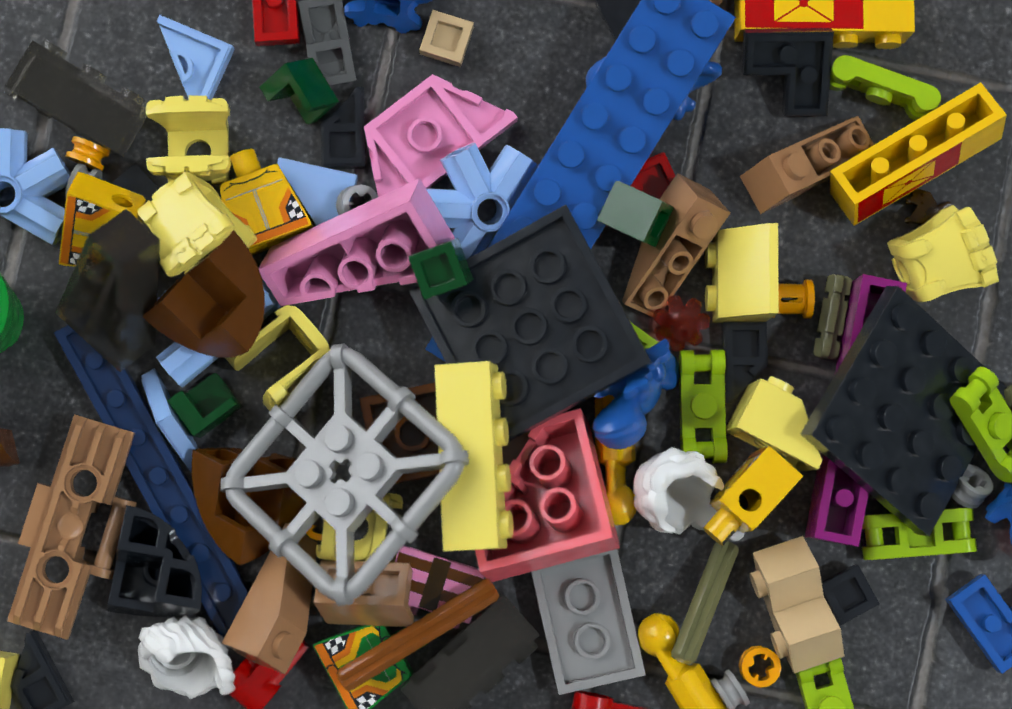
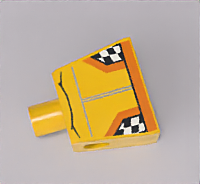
M245 149L230 156L237 178L220 185L221 199L234 216L245 225L250 226L257 237V241L248 248L252 255L268 250L271 246L314 227L278 164L261 169L254 149Z
M77 172L66 195L59 265L126 271L131 269L139 248L158 252L157 245L148 226L138 214V209L146 203L143 195L91 175Z
M770 445L752 452L726 482L723 490H720L710 501V505L717 512L703 527V530L722 546L737 530L741 533L753 531L799 482L803 475ZM740 495H743L747 500L748 507L746 510L739 504Z

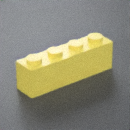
M490 361L435 365L437 420L455 435L463 446V450L469 452V464L464 466L458 481L441 500L443 551L507 548V539L513 537V517L510 510L505 511L504 492H510L511 489L510 467L508 464H503L502 446L508 445L509 441L507 419L500 416V400L506 399L504 372H498V366ZM438 446L439 453H441L443 450Z

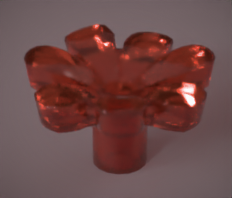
M679 295L670 296L667 300L669 310L660 308L655 310L653 314V319L660 325L654 329V335L659 341L670 339V348L676 352L684 349L685 342H689L694 346L699 345L703 340V335L699 330L709 328V315L700 313L702 304L695 298L690 299L686 306H684Z

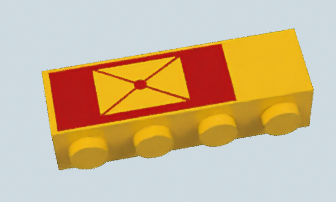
M734 0V16L736 17L734 21V41L743 42L744 29L832 28L834 31V48L848 49L858 46V43H875V47L878 49H894L900 47L901 43H905L915 32L914 0Z
M980 82L830 171V194L853 226L1001 140L1007 114Z

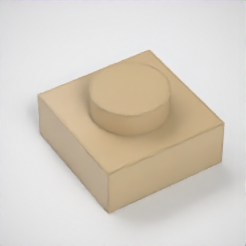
M432 10L419 49L420 55L461 67L474 28V22Z

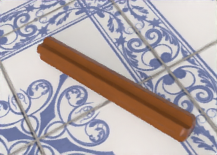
M483 579L341 667L337 671V676L342 686L347 691H352L497 601L499 593L490 579Z

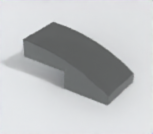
M342 0L298 1L308 59H314L329 85L356 81Z

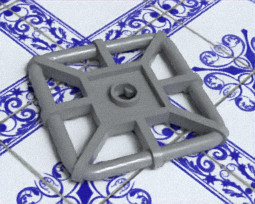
M345 343L332 345L330 351L325 353L314 364L280 406L274 405L269 411L271 415L269 420L234 460L226 473V477L221 478V492L226 493V497L231 505L269 542V549L277 557L284 556L316 589L327 598L335 601L338 606L352 605L354 599L358 598L369 588L405 543H412L417 538L419 533L416 530L455 485L464 470V466L469 464V452L463 450V446L455 435L415 401V394L407 387L400 388L364 355L352 348H348ZM351 369L388 401L387 408L368 430L352 417ZM334 370V415L315 437L294 417ZM405 416L443 451L438 454L397 458L381 442L401 418ZM285 428L306 447L286 472L245 477ZM350 461L351 465L348 469L352 475L350 480L346 482L340 479L336 482L337 468L341 464L345 465ZM442 469L403 517L382 499L402 474ZM291 487L307 504L287 528L282 530L245 493ZM374 510L390 525L392 531L355 574L354 532L371 511ZM320 516L336 530L335 580L297 544Z

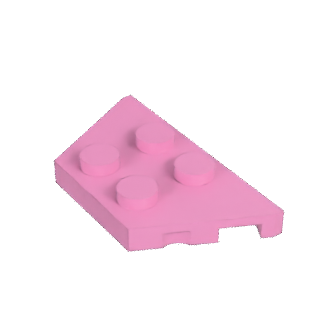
M432 74L364 126L378 197L419 178L425 188H431L447 176L440 161L442 158L471 143H476L478 149L481 150L516 123L518 117L514 112L508 109L502 110L483 101L482 97L467 90L462 91L455 88L452 83Z

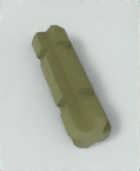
M832 274L826 279L824 292L828 293V298H823L817 327V333H821L820 338H815L813 354L818 358L836 360L839 357L841 342L837 340L838 336L843 337L849 302L845 301V297H850L853 284L852 279L847 276Z

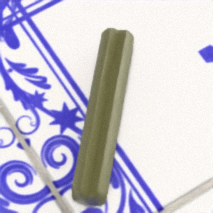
M727 541L724 546L716 542L713 546L671 652L672 658L678 662L692 665L698 657L739 552L738 546L732 542Z

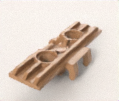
M74 414L52 484L48 485L40 482L37 484L18 544L31 548L7 619L8 622L67 640L70 637L89 575L113 579L115 570L111 569L118 548L126 505L136 507L137 502L115 496L135 435L134 432ZM84 470L92 472L97 480L96 489L89 496L76 493L73 487L75 476ZM100 503L112 505L94 563L85 561L83 559L85 547L81 546V542L91 513H97ZM55 556L65 559L69 566L68 576L60 583L51 581L45 572L47 562Z

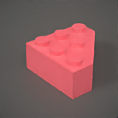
M581 408L561 413L532 429L528 434L529 439L516 460L513 459L509 465L511 489L510 492H504L505 511L510 510L513 517V537L507 539V548L475 550L480 573L492 582L620 548L590 425Z

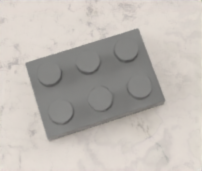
M617 549L531 572L558 695L646 675Z

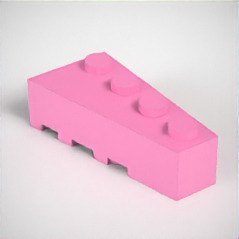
M419 178L271 246L258 269L262 279L279 305L286 306L335 297L336 293L357 289L358 293L375 290L376 286L400 282V285L417 283L408 256L455 239Z

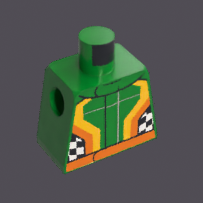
M360 625L323 638L313 644L317 655L347 709L373 708L412 676L413 670L406 657L352 691H347L337 676V671L341 667L406 627L392 633L389 626Z

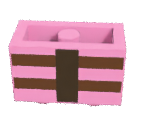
M406 545L397 553L395 563H410L413 570L408 603L413 615L417 614L418 608L432 612L484 579L479 568ZM472 616L463 622L470 624ZM458 624L457 626H455V627H453V628L459 629L460 624Z

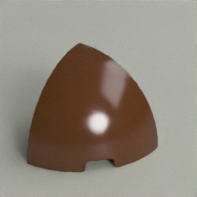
M233 230L218 247L198 261L182 278L178 279L142 317L171 340L198 353L222 358L236 357L247 353L259 335L265 310L263 282L250 250Z
M204 448L193 450L192 483L194 495L205 527L217 546L239 565L255 560L270 550L269 542L231 505L226 497V493L221 492V478L226 477L231 464L243 450L241 448ZM271 453L268 457H260L245 477L286 472L296 459ZM291 487L245 493L281 529L285 522L290 524L307 504Z

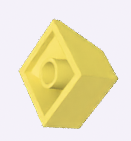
M778 223L719 230L705 249V267L712 268V285H706L705 310L712 312V323L768 321L779 313Z
M772 376L769 377L768 381L761 378L749 384L726 426V432L757 449L770 445L789 464L801 472L819 469L822 463L819 450L801 435L809 419L802 399L792 395L794 388L788 383Z

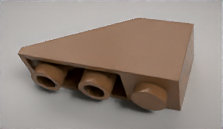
M855 116L767 156L742 174L740 178L758 211L762 214L829 180L832 169L870 148L874 143L859 116Z
M679 173L676 174L660 200L673 206L674 210L656 248L644 242L641 243L622 299L624 305L658 319L730 215L729 210L710 189Z

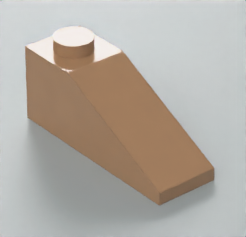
M285 522L282 530L286 529L289 523ZM304 535L297 544L316 562V545L318 543ZM270 551L222 644L249 661L286 674L307 633L313 585L284 556L277 557Z

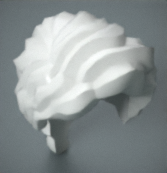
M671 447L665 452L652 456L648 461L639 466L633 481L634 506L640 515L649 521L650 526L658 532L680 535L690 525L698 530H703V527L717 512L710 505V498L714 487L722 491L724 484L722 479L717 476L714 466L705 462L704 455L697 451L684 452ZM737 530L728 541H739L744 537L745 533Z
M185 615L179 620L172 617L164 623H156L151 627L141 629L139 635L141 642L138 646L139 666L142 670L151 674L155 687L161 690H171L190 699L203 695L216 687L220 689L221 695H227L236 689L234 686L235 674L231 665L232 660L227 655V647L222 644L224 638L207 625L206 619L201 617L189 618Z

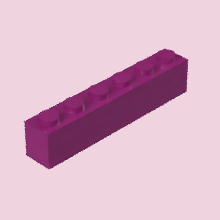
M866 274L853 280L835 374L886 286H899L906 292L907 283ZM820 452L822 463L816 472L805 537L845 546L859 547L869 493Z

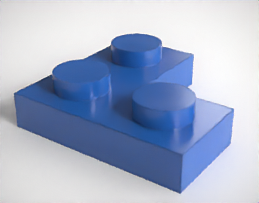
M979 574L945 600L996 672L1003 674L1012 667V606L1010 608L1007 606L985 574Z

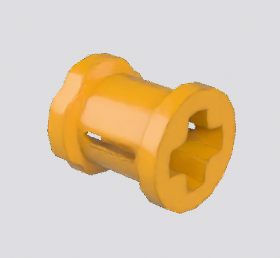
M804 280L802 284L779 283L778 314H802L804 319H811L815 304L813 281ZM782 298H797V300H781V299H782Z

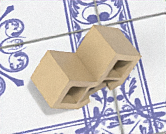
M801 536L753 552L756 571L750 573V579L757 597L764 598L775 632L770 633V637L778 658L786 657L793 673H797L844 657L841 628L824 598L819 565L804 537Z

